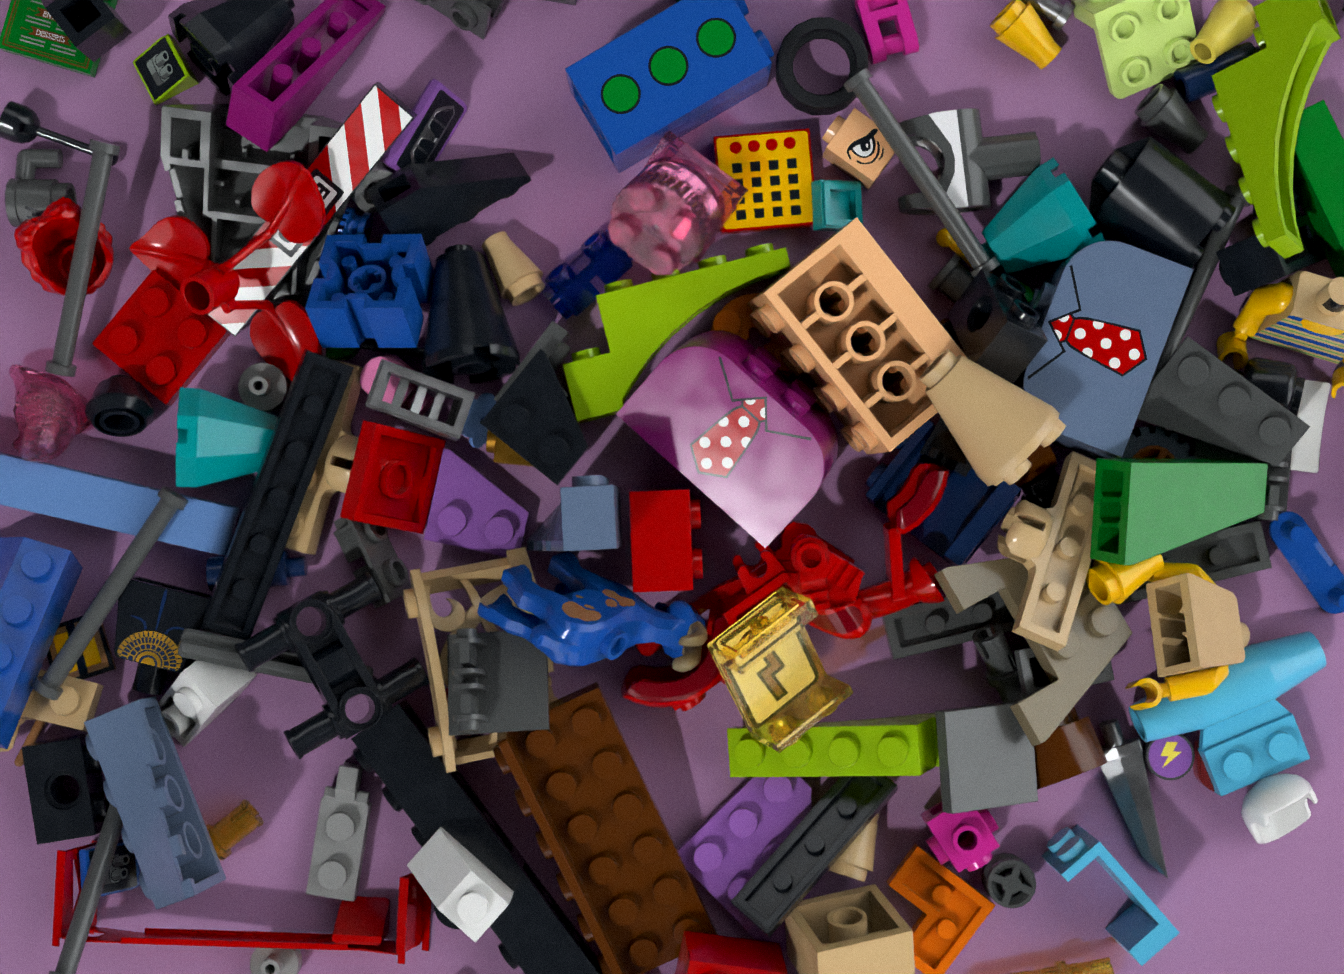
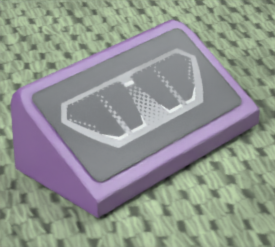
M434 78L429 80L412 109L417 116L383 158V163L393 173L408 164L437 161L467 111L466 104Z

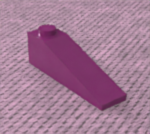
M324 0L232 86L226 126L268 152L299 121L382 17L386 6L377 0Z

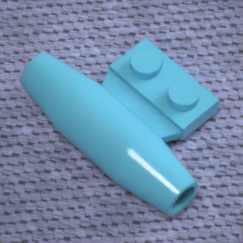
M1310 631L1246 646L1244 648V662L1230 665L1228 677L1208 695L1172 702L1166 697L1162 698L1157 706L1145 710H1133L1129 706L1130 717L1136 731L1144 742H1150L1200 730L1199 748L1197 749L1213 790L1220 796L1309 760L1310 756L1294 715L1275 699L1326 667L1327 662L1322 646ZM1146 696L1141 698L1132 705L1144 703L1146 701Z

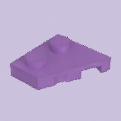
M443 448L424 540L507 557L506 550L522 548L530 512L464 461L453 450Z

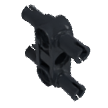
M369 572L363 573L362 576L331 593L327 590H319L303 600L295 602L290 607L276 614V617L273 618V625L234 645L249 672L254 671L255 668L288 650L292 654L295 652L324 703L321 705L323 711L294 728L283 732L298 759L303 758L307 753L337 736L340 740L343 738L348 739L360 731L373 728L379 720L390 714V711L393 710L392 704L417 689L430 684L424 669L415 657L378 679L375 676L371 677L343 626L345 624L344 619L374 601L382 599V594ZM307 607L316 609L322 619L319 630L310 636L302 634L296 624L299 612ZM363 694L368 700L369 711L363 719L350 721L345 712V705L353 695Z

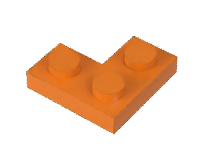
M916 843L886 881L891 888L923 911L911 929L913 930L915 967L924 974H944L996 906L990 899L944 864L941 866L936 858Z

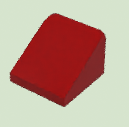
M357 896L354 902L342 900L332 934V942H335V944L375 946L382 944L389 933L390 900L386 897Z

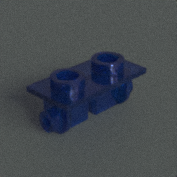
M611 227L605 232L599 230L592 234L582 244L581 250L583 252L569 265L566 262L558 265L545 279L547 285L541 294L552 304L558 298L560 299L554 305V308L565 320L572 315L578 317L580 313L596 300V295L600 293L590 282L596 275L606 285L617 281L634 266L631 261L637 254L625 241L619 247L617 246L624 237Z

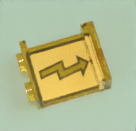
M784 587L778 589L707 644L751 737L779 753L788 746L795 744L801 738V735L822 718L832 714L838 705L853 694L850 685L826 674L808 635L805 625L818 616L812 600Z

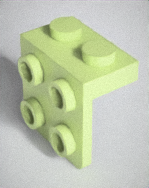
M1070 0L1071 4L1075 6L1073 10L1074 17L1095 31L1109 92L1117 99L1126 98L1174 76L1175 71L1199 62L1190 51V44L1197 37L1189 0Z

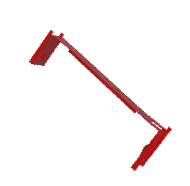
M92 840L91 844L66 851L57 850L52 946L59 947L60 938H66L82 890L78 852L81 849L97 844L96 840ZM73 860H74V864H75V870H76L77 881H78V886H79V893H78V896H77V899H76V902H75L74 909H73ZM412 872L400 877L396 940H384L379 946L335 944V942H332V934L164 928H145L144 933L110 929L95 927L97 925V909L89 933L94 934V932L104 934L96 937L88 936L86 942L361 950L398 955L397 963L405 964L406 952L420 945V942H422V950L429 951L432 901Z

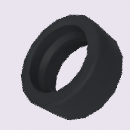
M831 17L811 18L797 24L784 37L775 62L776 82L782 96L795 109L812 116L831 115L847 108L857 96L853 91L848 93L844 86L835 92L825 95H816L806 91L797 82L793 73V61L797 51L805 43L814 39H828L837 43L845 50L850 61V73L847 81L863 69L868 68V51L861 36L847 23Z

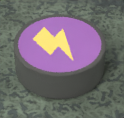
M1181 734L1145 742L1143 745L1146 768L1161 779H1180L1191 770L1194 764L1195 753L1193 746Z

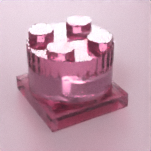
M668 131L661 138L644 168L617 194L616 200L612 203L613 209L610 211L612 218L610 220L611 223L608 225L612 243L621 247L622 250L626 251L628 257L633 258L636 263L642 264L644 268H649L655 275H670L676 269L681 270L684 266H688L692 261L698 264L748 189L671 131Z

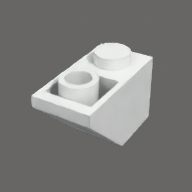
M198 660L193 662L181 672L158 702L171 737H175L185 747L245 690L257 674L247 670Z

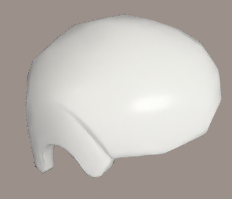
M1274 774L1259 780L1243 798L1241 814L1245 825L1255 841L1259 844H1266L1279 839L1306 822L1311 816L1307 798L1311 799L1314 804L1318 802L1312 786L1301 776Z

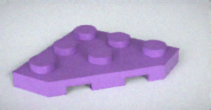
M750 777L677 849L687 870L755 940L779 943L783 953L787 949L785 920L769 938L732 905L731 900L810 812L811 786L802 777ZM810 892L804 897L803 900L810 898Z

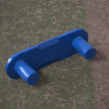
M1291 511L1279 513L1278 521H1271L1269 525V535L1272 541L1323 610L1332 614L1344 612V575L1299 514Z

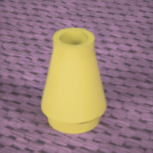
M1247 0L1218 1L1213 6L1199 34L1190 44V51L1193 57L1203 64H1211L1217 57L1251 37L1257 22L1253 6Z

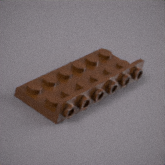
M598 682L549 703L550 730L497 733L498 745L493 747L496 761L504 775L512 772L519 788L514 790L517 803L525 817L533 815L540 828L539 831L535 832V836L544 857L547 860L554 857L561 872L556 873L559 887L567 901L575 899L581 911L580 914H577V921L587 942L595 940L602 953L597 955L602 974H643L678 958L684 931L718 935Z

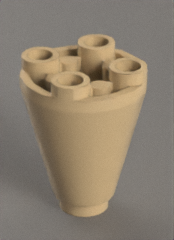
M949 349L940 354L919 378L927 386L926 394L976 475L987 486H997L1003 481L1008 485L1017 482L1031 467L1032 463L1027 458L1039 445L1044 448L1049 446L1060 436L1066 427L1059 419L1060 413L1053 406L962 355L956 357Z

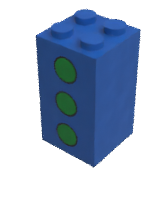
M681 0L565 68L571 94L618 173L630 168L767 86L772 68L770 58L774 56V52L765 34L760 29L753 32L744 17L749 13L744 0Z

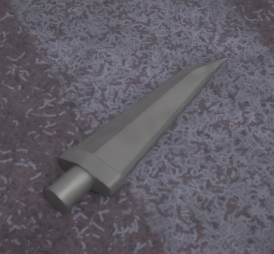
M1118 719L1103 721L1099 726L1106 744L1102 746L1108 762L1099 767L1141 857L1168 878L1140 738L1125 740Z

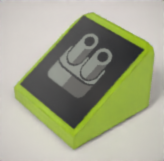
M170 34L159 38L133 61L140 78L156 106L199 84L177 41Z

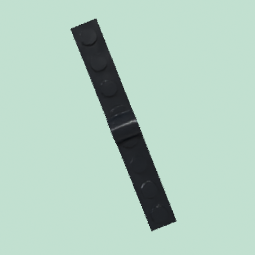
M406 699L394 706L390 714L379 720L373 728L361 731L351 738L357 746L353 749L357 761L368 773L375 771L385 784V787L382 788L383 795L397 812L404 810L414 823L411 831L421 847L442 827L514 891L510 904L490 926L501 941L498 945L500 953L513 969L520 966L525 974H602L595 953L457 767L456 771L446 773L442 756L433 757L428 728ZM434 905L435 914L442 924L452 929H459Z

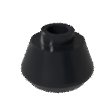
M121 374L113 375L101 381L85 408L87 420L98 431L116 437L133 436L142 432L152 423L155 413L144 386L132 377Z

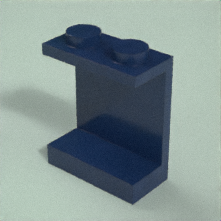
M930 420L896 447L900 451L891 463L886 465L884 462H881L865 483L870 488L865 494L868 502L887 517V501L904 485L911 469L919 462L936 463L919 453L934 429V423ZM972 467L966 477H960L950 471L944 494L934 511L919 526L908 533L951 566L965 565L1020 497L1021 488L1015 484L1008 485L1005 481L997 486H987L976 475Z

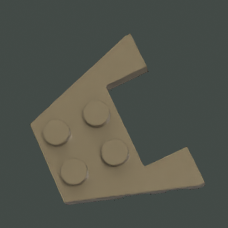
M1010 558L947 567L934 576L956 614L998 592L1015 620L1028 580V570L1023 564ZM1086 579L1066 647L1055 651L1025 638L1050 681L1046 686L1010 706L1032 747L1048 740L1132 635V631L1116 604H1101L1092 595Z

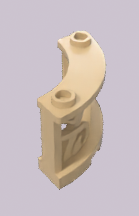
M526 547L506 550L507 557L424 573H421L420 568L410 570L411 588L403 590L404 604L408 619L417 618L428 671L436 726L428 728L431 752L433 757L442 756L446 773L456 771V765L495 757L493 747L498 745L497 733H488L456 740L455 736H449L448 704L444 686L445 684L448 687L447 639L439 655L434 628L450 632L449 635L457 634L458 629H475L481 623L486 632H497L499 630L492 622L480 617L477 612L479 603L486 606L490 605L502 594L510 598L514 607L532 614L517 607L507 593L508 588L503 584L490 590L481 598L474 588L477 585L502 581L501 578L505 569L523 564L529 568L532 573V581L536 583ZM464 588L472 604L466 612L458 601L446 598L451 605L449 615L440 617L435 613L431 604L430 594ZM547 657L548 673L554 672L553 662ZM548 674L549 703L558 700V698L554 697L551 677Z

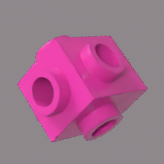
M941 801L920 814L933 835L925 841L941 866L950 861L958 873L964 869L972 872L986 865L993 858L991 852L1000 847L992 834L999 827L988 809L950 814L943 812ZM963 831H966V833H965L964 836H962L961 838H958V836L960 835V833H962Z

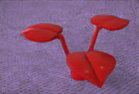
M285 160L275 163L262 171L256 178L251 191L253 210L259 217L270 222L269 226L227 261L219 264L209 260L210 243L206 235L193 221L179 215L168 216L155 223L145 235L129 247V250L151 271L153 269L178 288L184 304L195 314L206 315L220 306L225 313H230L233 310L261 309L262 311L255 314L250 324L251 341L256 351L266 363L278 367L287 378L293 381L304 349L322 355V347L305 308L293 300H286L275 308L269 300L234 299L240 287V279L233 268L269 240L277 230L290 242L305 243L313 240L323 229L326 217L325 205L314 178L309 170L304 168L303 164L292 160Z

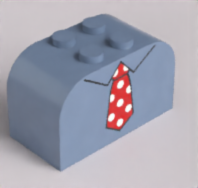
M1101 241L1086 246L1058 264L1048 274L1040 290L1034 288L1033 299L1029 305L1039 314L1038 322L1048 341L1014 382V385L1053 406L1060 413L1059 419L1066 427L1052 443L1094 459L1122 458L1194 269L1123 242Z

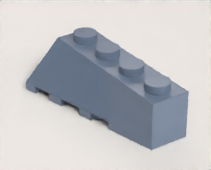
M603 475L572 477V487L560 488V504L527 540V550L564 552L619 548L623 545L620 488L615 485H609V478Z
M156 696L138 699L84 722L88 732L85 737L87 749L90 755L100 763L105 776L103 788L106 798L113 807H117L123 823L121 828L123 842L128 851L136 856L141 869L139 874L141 889L144 895L153 901L156 910L186 900L226 880L167 724L161 714Z

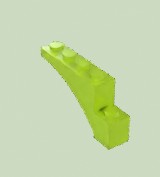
M1266 0L1254 6L1253 9L1259 26L1253 29V34L1261 50L1212 75L1217 94L1212 96V103L1223 123L1227 122L1230 135L1225 137V143L1233 160L1237 164L1240 163L1244 174L1243 177L1238 179L1239 186L1246 201L1250 205H1254L1258 217L1252 221L1255 235L1264 248L1270 246L1284 259L1304 251L1296 222L1293 195L1294 152L1299 123L1309 90L1323 58L1331 44L1341 39L1327 0Z
M773 243L761 244L746 249V257L727 262L726 255H719L699 261V269L680 274L679 267H671L652 273V281L633 286L632 279H624L604 285L605 293L596 295L610 352L601 355L599 347L581 350L571 354L573 362L563 364L577 422L581 424L616 415L624 405L630 390L649 362L676 333L697 315L737 291L787 272L791 265L786 247L774 250Z
M935 712L874 719L759 725L757 727L752 725L732 726L727 728L730 777L921 776L932 768L939 767Z

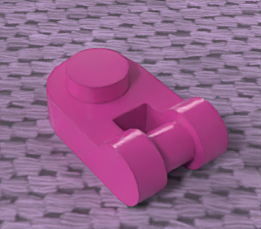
M854 0L871 65L887 61L888 55L902 52L904 56L919 52L918 37L907 0ZM894 20L897 33L882 37L879 24Z

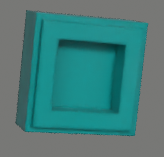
M820 179L811 182L813 231H838L855 218H858L863 224L861 181Z

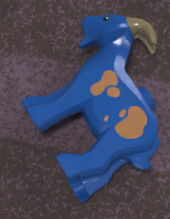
M570 551L554 555L550 560L547 572L562 581V583L555 586V592L532 581V573L524 564L503 571L501 580L503 585L508 588L507 593L518 608L532 614L514 607L510 598L505 594L500 595L490 605L486 606L479 603L477 613L480 617L496 624L509 634L526 639L554 663L567 666L581 667L605 658L614 660L621 656L627 648L635 644L655 642L662 645L665 654L675 658L672 663V668L675 671L686 672L699 664L701 661L702 645L708 639L705 620L686 601L676 600L670 605L657 602L654 608L625 585L582 568L578 558Z

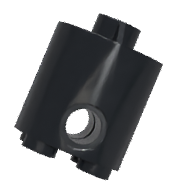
M1151 136L1115 149L1091 180L1089 212L1095 222L1126 244L1189 268L1195 265L1205 250L1199 245L1212 229L1215 232H1219L1233 216L1236 208L1228 203L1231 198L1229 193L1210 183L1191 165Z

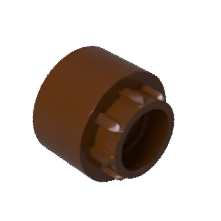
M1075 707L1072 708L1048 740L1034 746L1037 790L1077 776L1108 762L1089 716L1079 719Z

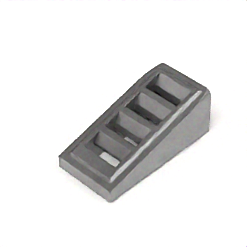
M381 359L365 407L456 441L460 439L475 393ZM393 375L400 378V381L390 404L382 401L389 379ZM409 383L418 385L409 411L401 408ZM427 390L435 392L436 395L429 415L426 417L419 413ZM445 397L454 401L446 423H442L437 420Z

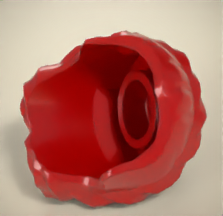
M65 197L48 205L41 216L23 221L14 232L16 246L21 250L22 264L30 271L32 279L41 284L43 290L65 296L82 210L78 204ZM101 222L86 295L93 294L104 285L112 271L114 262L113 237L106 231L105 225Z

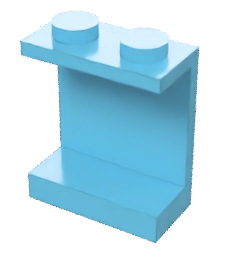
M1078 824L1072 829L1069 827L1061 829L1048 841L1047 847L1049 849L1042 857L1067 882L1096 859L1132 900L1133 904L1105 929L1141 966L1180 933L1101 842Z

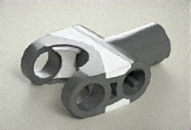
M976 108L940 111L899 123L914 146L929 151L935 158L938 166L937 180L960 214L976 212L991 207L988 180L1030 176L1040 166V145L1035 131L983 137L980 110ZM922 192L898 198L900 213L937 216Z

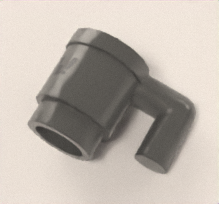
M23 149L17 154L15 178L8 180L5 190L6 213L13 227H18L27 219L41 216L48 205L62 197L69 198L77 204L76 192L72 183H59L56 179H35L36 168L63 167V153L61 149Z

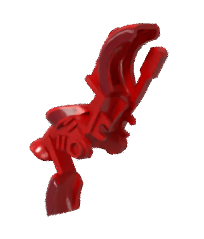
M919 462L911 469L904 485L888 499L887 515L889 522L883 524L887 580L859 589L865 573L854 565L855 560L818 536L814 528L807 522L792 521L781 531V547L773 552L769 545L765 549L758 541H755L754 545L760 551L761 556L757 564L747 565L743 562L740 554L734 555L732 563L738 575L716 585L688 603L697 610L699 615L709 609L706 627L708 639L702 645L701 661L699 664L686 672L675 671L672 665L653 667L640 664L631 667L621 686L622 698L649 707H673L675 711L679 708L682 711L692 709L706 697L705 692L720 681L723 684L730 683L715 652L717 642L776 597L783 599L791 618H802L811 627L832 636L849 640L865 635L871 628L872 619L898 612L918 602L940 603L945 601L939 592L942 588L934 576L938 572L930 561L922 566L913 556L908 563L907 570L903 571L901 534H906L919 526L934 511L944 494L950 470L939 463ZM753 636L750 647L754 644L757 646L762 636ZM655 642L635 644L640 654L645 656H651L663 648L661 644Z

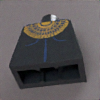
M136 575L133 576L118 599L114 646L116 657L138 662L132 686L133 690L146 694L161 695L167 670L181 673L196 661L178 655L179 640L183 630L186 628L210 632L201 629L199 624L211 594Z

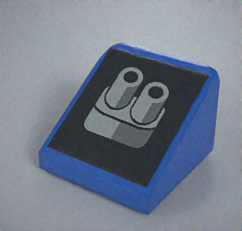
M123 840L118 841L101 896L132 890L140 886L139 864L135 854L128 851ZM96 844L81 849L78 852L81 888L83 887Z

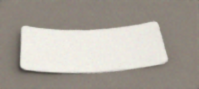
M1305 380L1297 417L1308 424L1310 428L1292 448L1290 470L1317 473L1319 471L1322 429L1331 386L1328 382Z

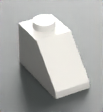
M442 827L434 833L407 864L436 908L474 942L483 935L506 909L514 894L510 887Z

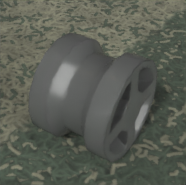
M1011 853L996 854L982 868L981 880L983 887L992 899L1002 907L1012 909L1022 907L1033 897L1036 889L1035 875L1030 867L1016 855ZM1010 868H1012L1010 873L1005 874L1004 876L999 875L1004 874L1005 872H1009Z

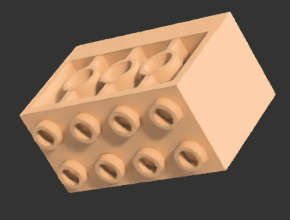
M855 218L832 234L747 303L753 311L749 317L754 326L766 338L772 335L779 345L784 348L780 353V357L785 365L796 376L803 374L814 387L813 392L818 397L816 403L827 414L833 411L845 426L840 432L847 443L855 451L860 452L864 450L867 455L891 452L938 413L925 392L927 386L919 378L940 354L949 349L956 357L959 355L966 357L858 218ZM819 300H823L826 303L828 313L825 314L822 311ZM851 338L857 343L858 353L851 346ZM882 377H884L887 381V391L883 387Z

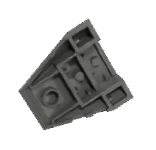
M174 104L162 106L160 156L164 170L169 171L176 195L174 204L177 214L190 219L204 232L210 243L209 260L221 264L230 259L245 246L265 221L255 213L251 205L252 187L259 174L269 166L285 160L299 162L307 169L343 123L324 116L303 114L299 121L266 152L226 126L229 104ZM349 199L267 298V300L273 303L275 308L286 300L296 301L305 308L313 280L318 277L320 272L318 263L326 236L335 235Z

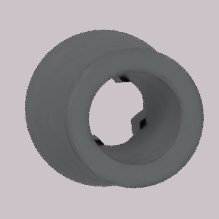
M1159 84L1145 96L1135 110V114L1141 119L1140 125L1175 144L1187 154L1195 151L1208 136L1209 132L1200 125L1175 88L1169 90L1163 84Z

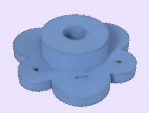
M482 393L478 399H473L461 433L463 436L469 437V443L474 448L482 447L487 441L488 429L480 422L496 404L495 396L491 393Z

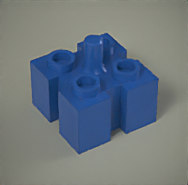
M365 234L327 235L318 263L324 278H314L305 307L321 347L360 348L361 343L366 338H375L378 348H417L424 321L420 304L428 303L434 276V270L422 234H383L381 243H368Z

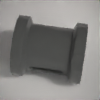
M957 253L927 285L932 291L938 289L954 304L974 279L970 271L960 263L961 257Z

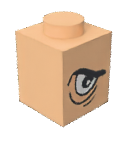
M856 108L852 110L846 120L838 115L822 137V140L828 143L822 157L855 181H861V185L868 190L895 154L874 121Z

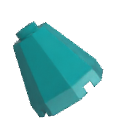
M1054 157L1033 171L981 232L986 240L981 245L990 258L995 256L1000 263L993 271L1002 266L1005 272L1009 274L1071 257L1088 245L1105 241L1102 233L1093 238L1088 230L1092 229L1096 222L1066 174L1063 172L1057 177L1052 174L1059 167Z
M180 387L177 413L176 487L199 488L258 472L278 417L200 388Z

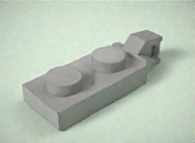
M344 762L343 765L339 766L336 787L328 785L325 787L324 796L320 802L306 894L352 902L357 898L372 803L369 802L370 792L360 791L363 767L360 764Z

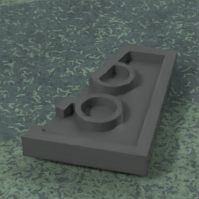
M1188 336L1152 379L1137 417L1139 420L1277 466L1310 428L1308 424Z

